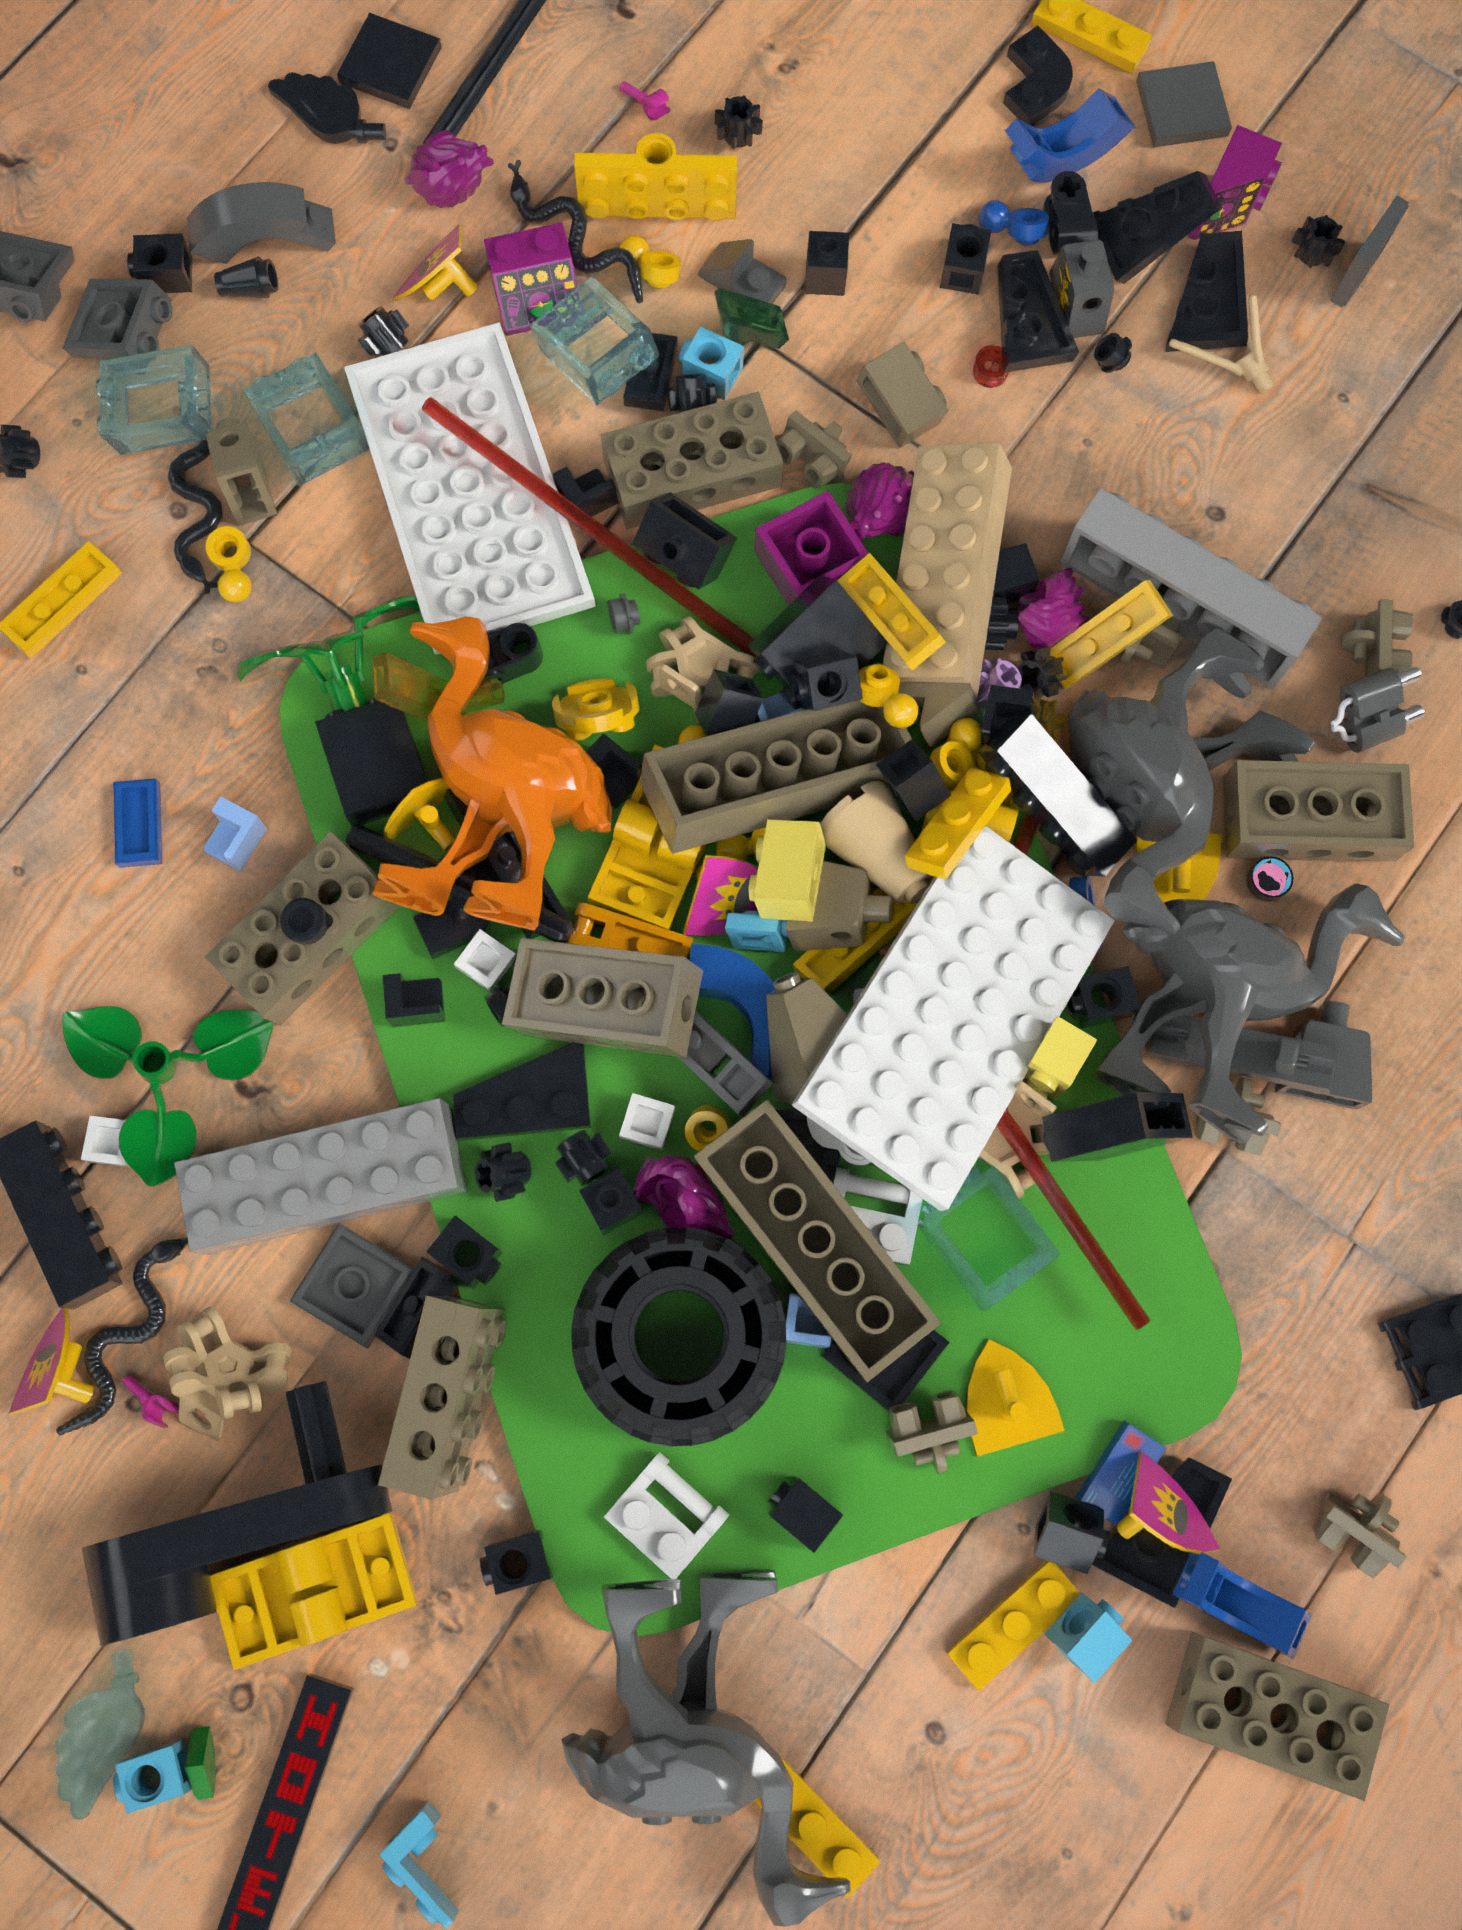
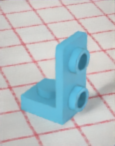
M745 911L743 914L728 913L725 930L734 949L785 952L788 937L786 933L787 920L761 919L758 911Z
M428 1801L385 1846L379 1856L385 1861L382 1864V1868L390 1880L399 1887L405 1884L418 1898L415 1904L420 1913L430 1923L436 1924L439 1921L447 1929L454 1922L459 1912L458 1908L408 1854L411 1851L418 1857L438 1836L433 1827L442 1815Z

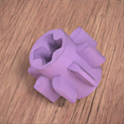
M999 657L992 663L987 659L983 661L977 696L979 706L986 707L990 685L1020 688L1021 675L1012 663L1002 661Z

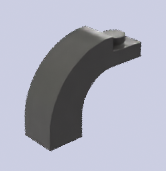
M258 182L232 186L205 198L187 217L190 254L228 264L240 248L260 239H287L327 252L336 244L332 208L305 200L304 189L289 184Z

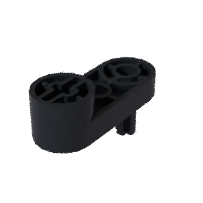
M327 1381L301 1386L285 1392L305 1485L82 1548L100 1646L158 1631L217 1612L208 1563L392 1512L388 1489L378 1485L382 1464L347 1473Z

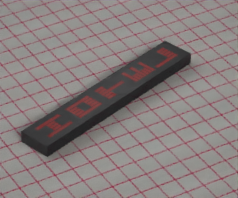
M312 1673L306 1676L217 1930L271 1929L354 1688Z

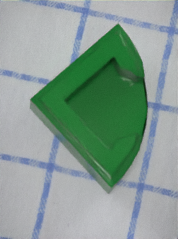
M210 1726L193 1728L187 1751L185 1770L194 1797L196 1796L197 1800L214 1798L216 1763Z

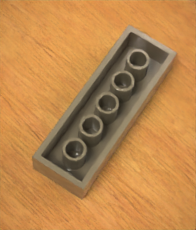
M860 700L818 711L806 709L644 753L640 784L671 853L674 854L765 828L767 819L793 820L831 809L847 795L853 801L865 794L860 788L861 786L877 780L886 783L876 764L912 739L907 728L892 727L884 718V707L868 706Z
M768 1100L760 1104L694 1156L695 1161L866 1382H869L941 1324L936 1315Z

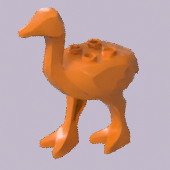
M465 616L433 624L413 622L409 629L411 635L433 647L452 664L453 672L451 679L438 697L427 718L432 752L443 779L452 792L468 807L455 842L436 867L420 869L394 864H380L378 878L381 880L376 881L372 894L375 897L409 909L439 916L444 913L454 881L461 873L485 860L493 842L507 832L514 831L521 847L522 867L519 881L516 883L485 880L474 881L471 889L474 896L467 899L463 910L481 919L535 931L539 925L542 907L544 867L555 841L553 829L572 823L574 829L581 832L590 830L592 832L607 833L611 831L613 812L605 787L604 775L599 766L576 740L567 737L565 733L556 728L543 727L526 720L522 715L514 711H501L495 708L481 710L465 716L461 715V712L477 691L488 669L490 655L486 625L479 618Z

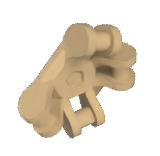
M686 616L681 619V626L673 631L666 628L659 633V637L667 651L657 653L648 658L646 667L647 671L653 674L654 681L650 685L652 695L655 697L674 695L693 708L696 724H699L695 711L701 700L700 689L706 688L713 669L728 672L730 665L737 671L736 675L752 679L753 675L759 673V670L753 664V661L756 659L755 657L735 651L701 629L691 616ZM675 665L678 667V672L672 669Z
M1021 1080L1015 1085L1017 1091L979 1155L982 1160L1000 1172L1005 1188L1015 1201L1024 1197V1190L1035 1184L1037 1187H1041L1047 1183L1044 1169L1036 1156L1049 1154L1044 1143L1045 1129L1042 1117L1052 1115L1057 1108ZM1030 1129L1035 1130L1037 1143H1032ZM1023 1160L1025 1169L1015 1174L1011 1166Z
M210 1306L201 1311V1318L193 1323L185 1321L177 1326L178 1336L183 1347L168 1351L164 1355L163 1360L166 1370L173 1374L169 1381L172 1394L180 1397L179 1421L218 1441L223 1434L224 1420L233 1418L234 1411L247 1408L249 1413L259 1412L262 1409L260 1392H276L285 1388L288 1373L284 1370V1367L291 1360L292 1349L284 1343L273 1342L253 1351L231 1340L220 1314ZM206 1335H209L216 1344V1346L208 1351L205 1350L201 1340ZM257 1367L263 1368L256 1372ZM198 1409L204 1412L205 1417L211 1424L200 1421L194 1416L192 1411L196 1412Z

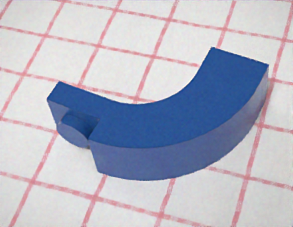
M1099 88L1075 112L1052 126L1036 128L1016 118L1005 132L1013 142L1010 146L1011 152L1030 180L1034 182H1051L1061 172H1077L1101 158L1135 128V125L1117 99Z
M692 944L690 961L703 970L698 997L725 1001L743 1014L752 1033L751 1062L769 1079H772L766 994L775 990L772 980L759 966L741 954L722 947Z
M1202 1552L1201 1554L1190 1553L1173 1592L1174 1596L1292 1659L1295 1657L1312 1617L1306 1609L1246 1580L1229 1570L1220 1561Z

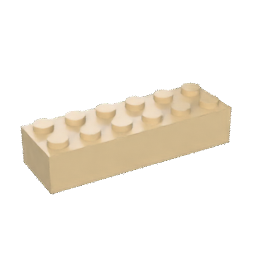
M999 442L919 446L896 584L938 631L946 643L913 671L892 646L887 643L883 665L893 669L899 675L900 682L970 683L976 698L978 696L1012 467Z

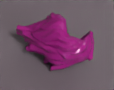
M440 131L428 137L423 145L416 147L410 162L409 175L405 178L406 184H412L415 192L422 195L428 204L439 208L453 207L458 203L465 202L468 197L474 195L475 190L481 183L483 168L492 166L494 161L487 156L488 151L485 145L478 146L476 142L456 138L449 131Z
M881 462L880 464H872L867 470H862L859 477L853 481L852 488L847 492L845 510L846 514L851 518L850 525L861 540L866 536L868 538L885 534L899 536L905 532L914 478L913 470L907 472L902 466H893L890 463Z
M1067 567L1039 582L1040 588L1037 591L1026 593L1019 598L1017 606L1018 624L1021 626L1030 645L1035 649L1055 646L1065 636L1075 632V630L1089 621V617L1085 615L1080 616L1085 610V604L1078 603L1084 590L1081 586L1076 587V579L1071 577L1073 574L1072 568Z
M670 1155L655 1159L646 1157L633 1189V1194L639 1201L651 1202L667 1227H690L707 1230L731 1240L735 1231L728 1226L730 1221L725 1217L726 1208L724 1207V1202L718 1197L707 1175L700 1166L694 1164L689 1157Z

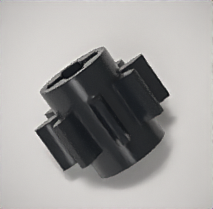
M745 95L731 99L725 98L724 110H715L718 140L725 138V141L731 145L732 149L746 145L751 147L753 134L762 135L763 120L760 119V105H753Z
M1328 215L1316 219L1308 216L1302 228H1297L1291 242L1299 245L1294 257L1299 258L1309 268L1322 263L1326 267L1330 266L1334 256L1339 255L1345 245L1343 239L1337 238L1343 228L1342 225H1338Z
M380 306L370 312L359 323V327L364 335L358 339V342L370 356L373 354L377 356L379 353L384 356L398 352L408 342L407 337L404 335V330L409 324L397 309L395 311L390 310L387 313Z
M705 374L677 376L675 378L676 387L667 388L670 411L681 413L717 403L715 384H707Z
M2 424L0 429V473H5L6 477L26 478V469L33 470L39 464V443L34 437H30L31 432L29 430H22L21 426Z
M992 597L985 650H1004L1007 640H1016L1018 609L1008 608L1009 604H1006V597Z
M1049 647L1039 648L1036 653L1032 650L1022 652L1020 655L1023 663L1016 667L1022 679L1019 687L1021 689L1034 690V700L1042 698L1043 695L1047 698L1058 695L1059 692L1056 685L1068 678V676L1063 674L1061 663L1064 658L1050 656Z
M581 1130L557 1147L562 1158L557 1160L555 1164L568 1183L577 1178L581 1186H585L610 1168L604 1158L611 1154V1150L600 1133L590 1138L585 1130Z
M508 1142L493 1145L491 1150L481 1152L482 1159L475 1166V1180L483 1192H494L496 1202L515 1198L516 1194L525 1193L524 1185L531 1178V1164L528 1157L522 1151L512 1153L511 1143Z

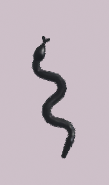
M517 160L515 165L509 163L508 168L514 172L510 195L514 203L517 204L518 211L523 219L531 223H542L563 212L570 214L572 224L568 246L575 269L589 274L602 271L615 262H622L627 267V275L637 303H642L644 299L642 296L641 271L632 253L629 250L615 247L607 249L594 257L585 256L583 253V243L588 221L584 206L574 197L559 196L537 209L531 208L528 204L530 200L528 182L519 175L518 171L521 161Z
M181 403L180 409L187 416L195 430L201 434L202 439L197 446L183 452L171 462L167 479L172 491L184 499L203 505L206 508V515L203 519L184 529L174 542V554L176 560L180 563L183 573L187 577L205 585V594H209L210 588H217L218 584L206 580L204 567L198 559L189 556L187 550L191 544L217 529L223 517L222 503L213 492L187 483L184 479V474L188 469L199 464L210 455L206 435L209 431H213L207 420L203 419L186 403Z
M188 1238L161 1241L155 1244L151 1251L144 1254L136 1263L133 1272L134 1286L148 1309V1318L141 1325H116L100 1329L88 1340L83 1359L88 1375L100 1391V1399L94 1407L87 1408L84 1412L79 1413L76 1417L71 1418L70 1421L59 1426L56 1429L58 1435H64L65 1433L96 1423L97 1420L107 1414L115 1403L114 1399L117 1389L111 1373L103 1363L102 1351L107 1345L141 1344L158 1334L165 1323L166 1304L150 1280L149 1270L155 1263H167L179 1256L180 1252L188 1244Z

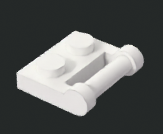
M837 1167L833 1184L843 1197H845L846 1192L906 1204L904 1217L851 1206V1208L893 1262L909 1266L923 1199L904 1185L849 1174L850 1169Z
M659 1452L604 1518L671 1579H676L730 1514L720 1505L717 1508L711 1505L667 1465L670 1460ZM654 1479L703 1522L696 1533H693L646 1490Z

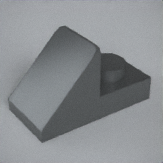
M752 239L720 243L698 271V276L764 316L786 287V277L753 258L754 241Z

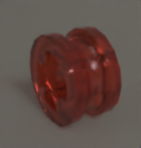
M989 345L983 347L977 353L973 366V376L980 385L994 388L1002 385L1007 379L1008 372L1003 373L1002 347ZM992 361V366L995 363L999 364L998 371L992 372V367L986 370L984 368L985 363Z

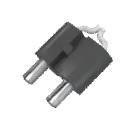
M1414 666L1397 673L1392 668H1386L1342 686L1340 689L1341 704L1338 708V716L1335 720L1331 721L1332 732H1340L1341 738L1347 742V745L1355 753L1362 752L1403 735L1406 731V724L1421 719L1425 715L1423 707L1419 704L1404 710L1398 708V704L1404 702L1403 686L1420 680V669ZM1345 712L1348 713L1347 718H1344Z

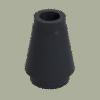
M259 256L215 272L214 275L215 286L221 297L269 298L270 293L278 291V277L273 262L270 259L262 260Z

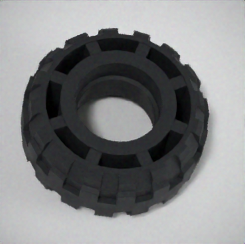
M690 1227L662 1228L645 1232L629 1241H625L611 1251L593 1270L584 1284L575 1306L571 1327L572 1354L576 1372L584 1391L595 1407L612 1424L627 1434L649 1443L671 1447L694 1446L714 1441L735 1431L750 1420L766 1402L777 1383L784 1363L787 1344L786 1320L782 1303L772 1280L760 1263L745 1249L728 1238L707 1230ZM673 1291L691 1292L707 1300L718 1313L723 1327V1345L715 1363L702 1375L685 1381L667 1380L651 1372L640 1359L635 1345L636 1323L643 1309L656 1297Z

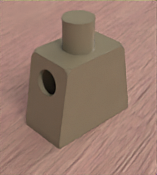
M235 418L220 420L216 425V430L209 431L206 438L216 479L238 526L278 515L263 462L248 425L240 423ZM248 474L251 485L245 487L238 485L236 477Z
M823 861L813 922L787 920L786 933L794 951L860 946L865 942L868 922H892L894 899L892 896L873 895L868 873L863 869Z

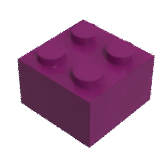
M829 490L755 528L754 552L788 606L821 574L838 580L868 554V551Z

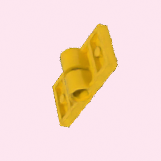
M651 133L642 137L636 146V154L575 153L574 169L578 202L584 206L587 216L597 219L607 216L630 217L632 219L659 217L672 220L708 218L713 221L736 219L737 156L677 155L674 141L662 133Z
M654 745L652 751L662 749L663 747ZM640 777L631 799H627L619 814L613 832L612 843L588 895V902L612 912L670 930L707 844L672 854L640 784Z
M388 1513L210 1576L216 1607L233 1670L298 1647L322 1641L349 1629L419 1604L393 1513Z

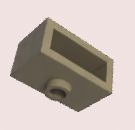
M905 342L900 343L864 365L856 380L899 448L939 425L948 412L943 392L938 386L931 384L924 373L925 368L920 356L915 351H910Z

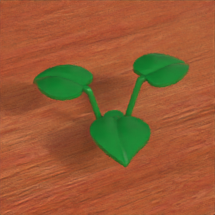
M404 596L391 599L353 616L354 631L338 633L325 638L323 641L288 645L254 654L238 664V678L241 682L249 672L271 658L299 657L321 685L323 694H329L334 710L344 709L346 712L365 706L367 699L361 682L366 681L363 672V626L383 613L399 610L421 611L416 596ZM355 640V672L353 673L350 665L339 666L334 652L340 645ZM309 654L328 657L332 668L331 671L326 672L328 681Z
M102 1006L81 1011H67L63 1014L62 1018L66 1046L75 1063L86 1074L99 1079H112L122 1072L127 1060L133 1063L134 1068L141 1077L150 1083V1088L153 1091L157 1105V1112L140 1110L132 1114L122 1125L118 1139L120 1152L125 1162L150 1187L161 1185L176 1176L175 1162L190 1159L196 1147L197 1130L191 1116L182 1110L166 1112L161 1084L167 1083L173 1078L177 1068L176 1062H202L207 1059L208 1069L217 1078L231 1081L241 1080L250 1076L260 1067L265 1058L274 1028L273 1022L262 1018L255 1011H220L203 1019L194 1030L193 1040L202 1051L201 1053H184L180 1050H174L170 1053L166 1046L156 1041L140 1045L142 1030L138 1020L129 1011L119 1007Z

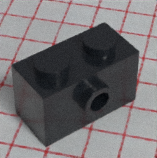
M670 492L650 502L632 544L642 550L648 560L656 564H662L677 574V578L683 584L701 589L718 579L737 537Z

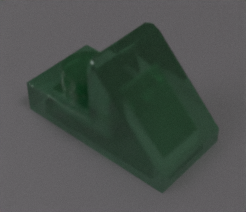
M718 288L714 292L723 337L742 346L750 340L780 349L789 341L780 306L723 288Z

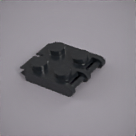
M1462 1293L1377 1323L1380 1331H1386L1397 1357V1361L1394 1362L1397 1371H1403L1414 1400L1410 1402L1414 1411L1462 1394ZM1396 1327H1399L1401 1335L1407 1346V1349L1410 1354V1356L1406 1357L1400 1340L1394 1329ZM1415 1366L1427 1395H1422L1411 1367Z

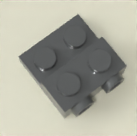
M0 231V312L9 313L16 320L25 323L31 321V319L46 321L62 298L59 283L75 261L72 247Z
M89 279L62 348L75 358L105 359L113 368L145 369L149 358L155 357L159 351L157 337L162 324L168 322L172 317V299L153 280Z

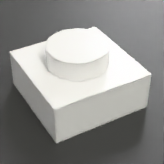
M479 929L456 960L454 966L479 985L492 992L493 986L499 983L517 956L513 951Z
M632 1093L619 1137L663 1151L675 1112V1106Z
M89 1116L81 1160L90 1163L130 1167L121 1155L118 1140L119 1132L126 1120Z

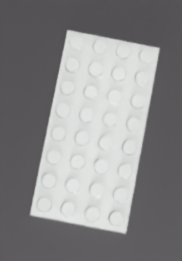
M500 322L344 367L424 623H439L465 616L479 618L486 625L487 635L514 623H525L533 626L596 607L587 575ZM432 647L435 655L440 654V652Z
M985 826L946 880L938 877L933 878L793 1101L792 1106L939 1211L949 1209L1017 1091L1015 1085L1019 1080L1022 1081L1028 1072L1027 1064L1051 1023L1057 1016L1061 1015L1115 920Z

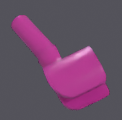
M625 81L621 83L620 90L642 104L650 120H657L671 111L665 104L669 101V97L663 89L660 88L648 95Z
M131 1374L123 1379L122 1383L143 1404V1419L159 1427L168 1428V1425L162 1420L163 1412L165 1409L179 1414V1404L163 1396L153 1395Z

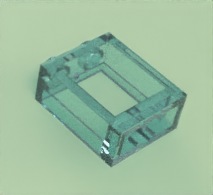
M593 276L529 325L541 352L596 405L614 394L623 384L641 370L647 368L652 361L659 357L650 329ZM608 316L628 336L587 367L567 347Z
M192 344L99 361L100 379L96 380V391L100 399V416L97 417V428L101 438L107 441L120 455L207 440V433L212 431L210 367ZM178 380L179 416L129 425L128 389Z
M317 352L306 358L302 357L294 360L288 367L271 376L261 377L253 385L244 389L253 412L298 487L370 450L362 426ZM320 386L342 423L290 450L268 413Z
M978 1166L970 1171L949 1209L939 1211L927 1203L921 1208L925 1217L917 1225L982 1312L990 1309L1061 1255L994 1166L984 1173L981 1172ZM988 1185L1035 1249L985 1286L939 1225L938 1221Z

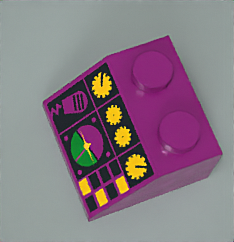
M1237 125L1210 183L1222 209L1189 233L1188 238L1197 240L1200 239L1201 234L1218 233L1244 225L1253 208L1258 211L1261 210L1271 188L1269 186H1272L1282 162L1275 160L1282 145L1281 142Z
M562 222L484 239L488 266L506 336L584 319L572 257Z

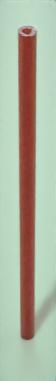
M429 397L422 406L424 413L744 653L755 658L757 657L748 647L754 640L753 637L434 398Z
M893 942L878 951L882 958H884ZM1006 1109L996 1126L1134 1329L1142 1328L1151 1319Z

